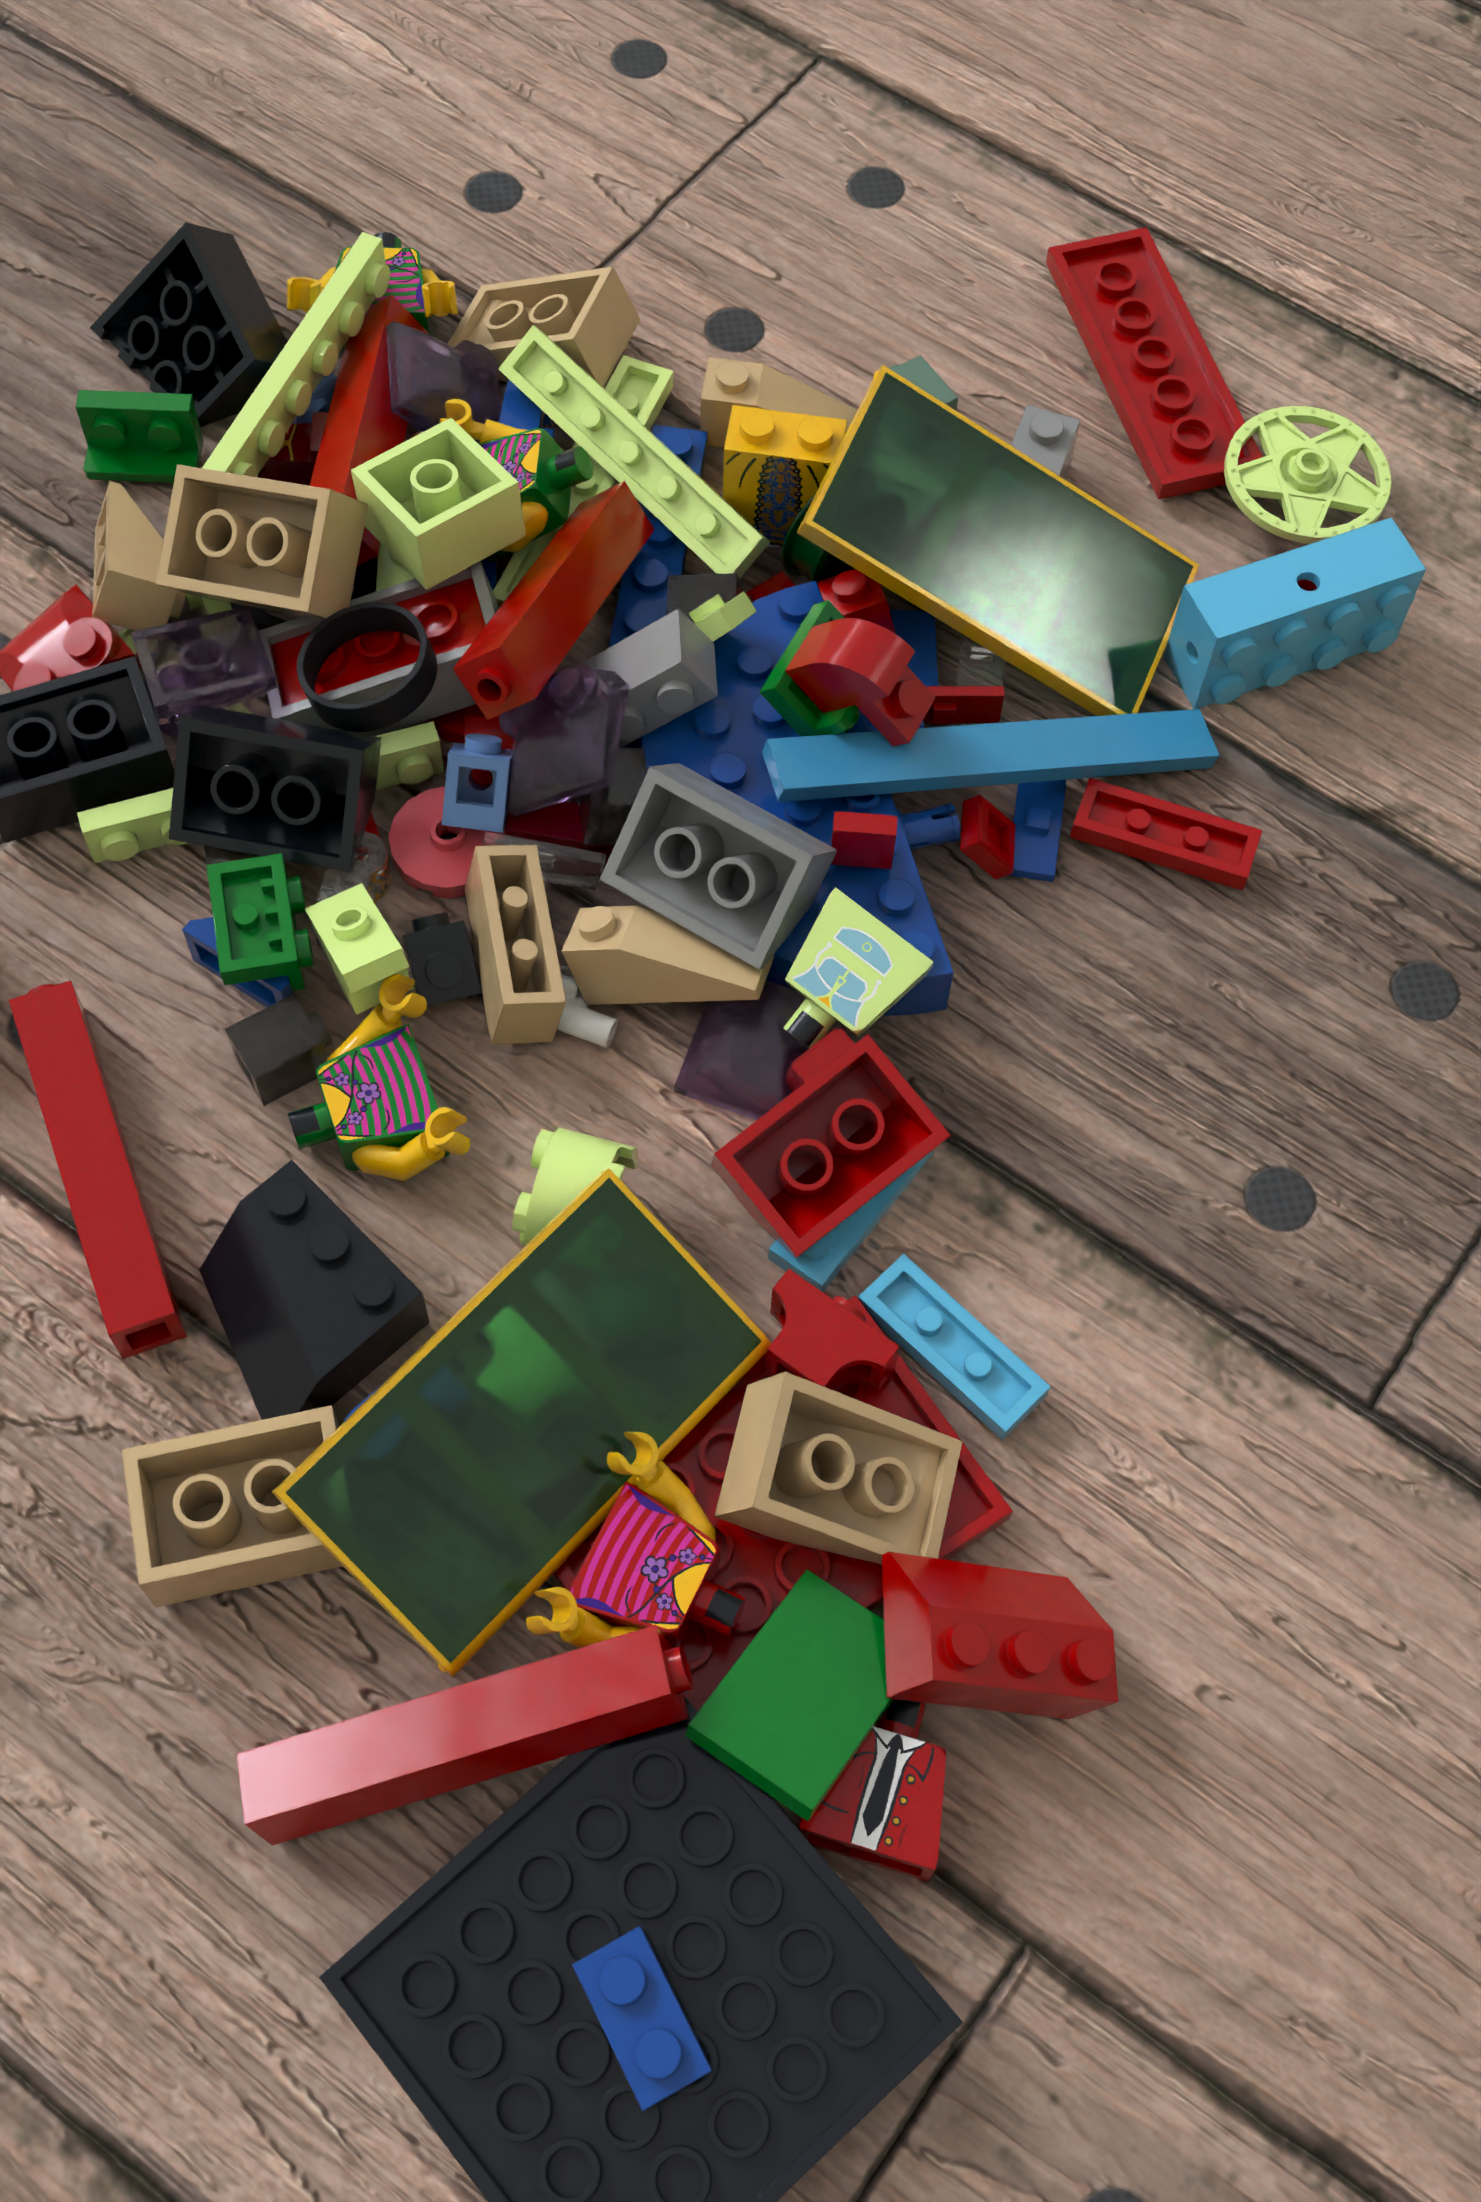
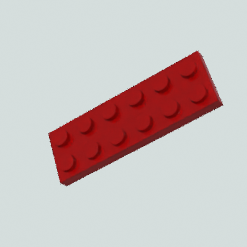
M1144 227L1049 247L1046 265L1158 500L1226 485L1224 477L1225 456L1230 441L1245 421L1148 228ZM1252 436L1240 450L1238 465L1263 457Z

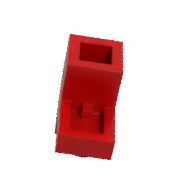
M841 618L813 626L785 670L823 713L856 705L893 747L910 743L935 700L933 694L907 666L915 650L892 631L862 619Z

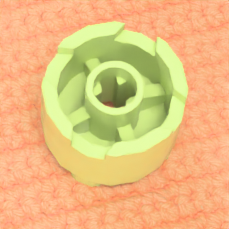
M560 1127L555 1132L541 1129L536 1138L531 1157V1167L538 1169L532 1194L521 1192L513 1214L512 1230L520 1232L519 1243L525 1247L602 1171L610 1168L622 1181L624 1167L635 1170L638 1166V1148ZM602 1211L553 1261L605 1274L608 1261H605V1254L602 1251L615 1254L623 1231Z

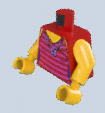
M624 1432L626 1439L635 1445L637 1452L634 1462L630 1465L622 1454L609 1452L607 1455V1465L617 1474L636 1475V1486L627 1481L625 1482L569 1591L562 1587H552L535 1592L538 1598H544L549 1601L553 1609V1617L551 1621L538 1615L527 1617L526 1625L528 1630L538 1635L560 1632L562 1640L576 1648H582L653 1625H657L670 1646L674 1648L680 1646L692 1621L729 1637L741 1615L746 1598L711 1582L720 1564V1546L715 1542L716 1531L689 1488L664 1462L658 1461L659 1451L655 1440L643 1432Z

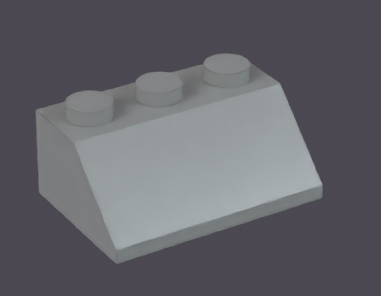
M680 763L649 767L600 880L760 970L765 967L812 905L837 849Z

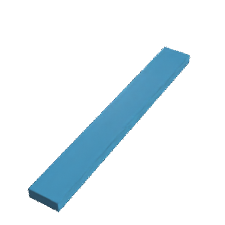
M1200 709L918 728L910 743L894 747L879 731L771 738L766 740L762 750L778 802L1212 768L1220 756Z

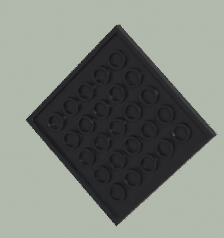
M685 1696L689 1719L568 1755L319 1977L488 2202H777L963 2023L769 1794L685 1737L688 1724L698 1712ZM638 1926L643 1928L713 2069L712 2073L646 2111H642L572 1966L573 1963Z

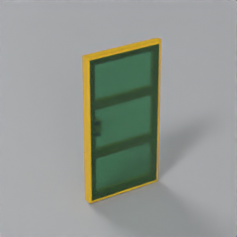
M883 364L874 373L873 380L797 531L799 535L1096 716L1138 713L1168 642L1184 585L1193 582L1199 568V564Z
M608 1168L602 1171L272 1493L438 1664V1668L453 1678L604 1522L625 1482L627 1481L636 1486V1475L617 1474L607 1465V1455L609 1452L622 1454L630 1465L634 1462L637 1451L635 1445L626 1439L624 1432H643L650 1435L657 1443L659 1451L658 1461H662L766 1354L771 1342L612 1170Z

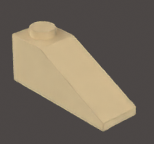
M713 357L708 358L701 394L700 431L708 432L707 446L724 448L732 405L846 419L847 430L857 412V409L765 364ZM863 456L859 462L861 465L863 463Z
M109 481L95 527L92 617L106 623L162 638L169 616L179 618L186 593L156 585L163 538L125 488L113 481Z
M637 905L580 908L561 951L587 1005L759 1000L774 959L773 955L765 967L758 970L660 913Z

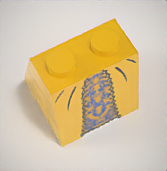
M732 405L724 446L723 499L770 541L767 547L782 549L785 537L796 516L817 492L847 432V420Z

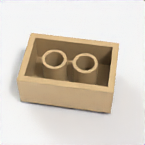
M177 464L156 585L196 597L325 620L332 614L350 605L368 504L331 489Z
M332 1405L121 1449L138 1583L155 1607L343 1567L272 1493L340 1427ZM346 1461L315 1493L360 1539L348 1463Z

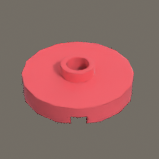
M444 786L427 789L407 800L393 817L388 838L394 868L407 885L418 891V887L426 891H432L435 897L450 899L466 896L464 888L475 846L506 845L505 829L503 833L442 825ZM444 834H457L455 838L450 840L440 838Z

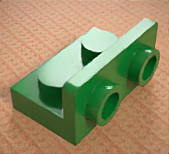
M98 390L78 391L76 411L88 446L83 468L87 479L174 483L177 464L199 468L203 437L192 394Z
M282 853L206 865L219 969L224 986L288 975L293 991L305 990L303 968L314 966L308 929L297 930L295 914L306 913L300 875L288 877Z

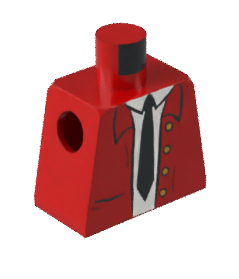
M897 1699L892 1701L876 1727L873 1728L811 1819L806 1821L801 1818L798 1830L813 1847L929 1882L936 1870L939 1855L946 1750L940 1746L918 1740L926 1709L925 1703Z

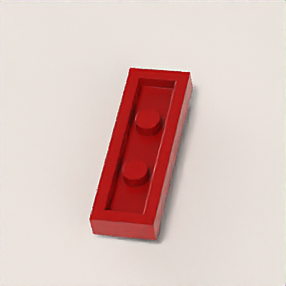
M1089 778L1072 826L1070 838L1243 891L1262 830Z

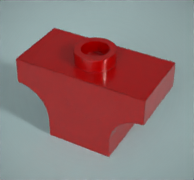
M789 1268L772 1288L770 1314L777 1319L782 1330L767 1348L765 1373L771 1377L788 1372L834 1391L852 1384H864L877 1390L882 1387L895 1369L900 1346L867 1324L864 1314L856 1305L841 1296L830 1298Z

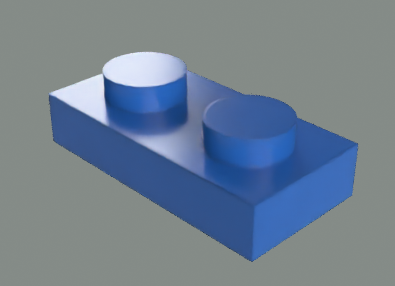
M641 1926L572 1964L642 2111L650 2109L713 2072L698 2038Z

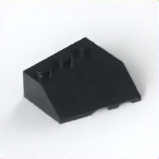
M187 222L184 223L90 327L100 339L109 340L120 351L118 357L129 368L137 369L150 382V389L153 393L192 394L200 428L240 413L288 342L233 234Z
M290 1160L238 1203L199 1269L261 1420L330 1405L333 1406L430 1323L423 1293L293 1160Z

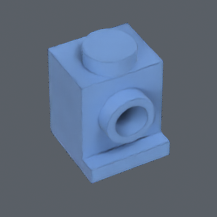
M468 734L465 736V744L454 742L447 758L442 825L503 833L510 809L515 750L501 749V738L487 734ZM472 769L489 770L493 777L492 783L488 785L476 783L472 778Z

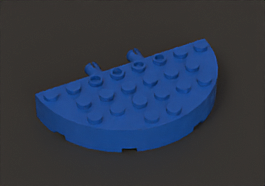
M816 581L788 587L752 602L757 611L756 613L713 641L718 696L642 737L639 765L640 788L650 766L680 763L831 846L834 812L843 811L898 817L892 869L830 865L812 905L775 952L763 988L801 1003L806 999L790 987L785 979L828 896L836 887L933 961V967L929 973L883 1016L915 1015L945 1010L954 972L911 850L959 841L961 831L958 814L951 816V814L955 813V807L952 803H948L932 809L901 814L900 810H896L891 793L778 802L762 750L767 739L800 736L759 692L812 606L823 602ZM860 711L858 721L846 733L878 731V729ZM923 721L921 722L919 728H925Z

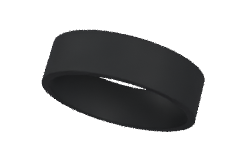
M368 602L344 608L332 614L314 628L300 649L297 659V676L311 706L324 722L345 731L367 732L382 729L401 721L413 713L425 701L436 680L437 658L421 622L413 613L391 603ZM395 631L407 634L420 642L419 656L409 675L394 689L378 698L360 703L346 704L326 700L315 693L316 680L322 665L337 648L351 639L371 632Z

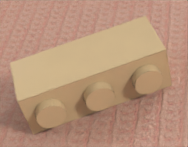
M537 845L475 846L464 889L491 1044L553 1042L566 1004V998Z

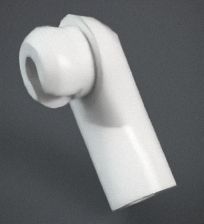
M560 966L566 1004L557 1029L566 1034L608 1048L614 1039L618 1019L588 1009L569 967Z

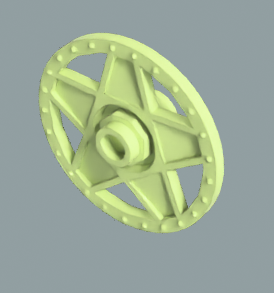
M1279 407L1252 417L1234 434L1224 461L1225 482L1238 508L1252 522L1264 530L1281 538L1299 543H1315L1375 523L1384 510L1391 491L1390 468L1383 451L1376 441L1361 427L1347 418L1315 407ZM1291 422L1312 423L1332 430L1310 439ZM1257 432L1266 456L1238 465L1241 448ZM1360 449L1374 470L1376 486L1349 468ZM1252 497L1277 499L1278 504L1283 508L1286 522L1264 510ZM1328 508L1362 514L1349 523L1329 528H1320Z

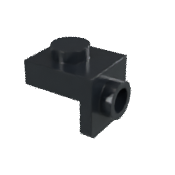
M447 912L411 920L414 932L401 935L407 952L412 976L415 980L416 992L425 997L427 1006L482 993L464 920L450 923Z

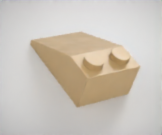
M614 267L481 285L440 357L445 365L508 383L509 379L498 369L532 325H534L604 388L641 319Z
M783 1372L747 1385L714 1517L777 1540L881 1565L882 1555L887 1552L938 1558L962 1441L796 1375Z

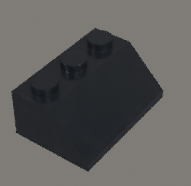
M135 656L0 695V835L4 843L79 821L77 812L173 788L174 769Z
M202 705L179 717L169 839L258 856L282 853L286 861L351 872L356 862L375 799L382 738Z

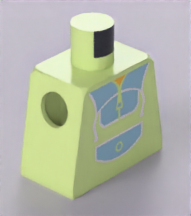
M835 887L828 896L786 976V983L806 999L783 1029L808 1048H811L825 1037L836 1022L858 1038L929 973L933 967V961Z

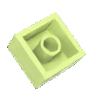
M452 418L351 469L357 500L368 504L364 526L426 590L526 536L519 482Z

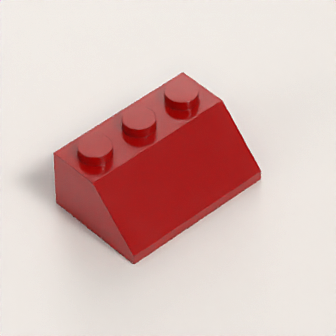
M867 1034L715 1152L711 1166L748 1213L789 1253L798 1258L951 1135L874 1040Z
M887 1552L882 1555L886 1693L888 1699L1071 1719L1119 1702L1113 1629L1068 1577L896 1552Z

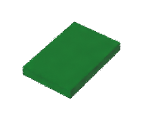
M806 1569L690 1721L685 1737L803 1819L809 1821L894 1700L888 1699L886 1693L884 1620Z

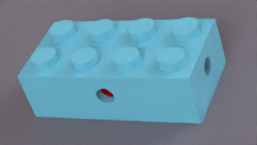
M1391 517L1184 585L1163 658L1192 707L1198 709L1213 703L1227 704L1237 699L1243 693L1266 685L1269 687L1282 685L1293 676L1316 668L1320 670L1332 668L1344 659L1366 651L1370 653L1382 651L1393 644L1398 638L1426 568Z

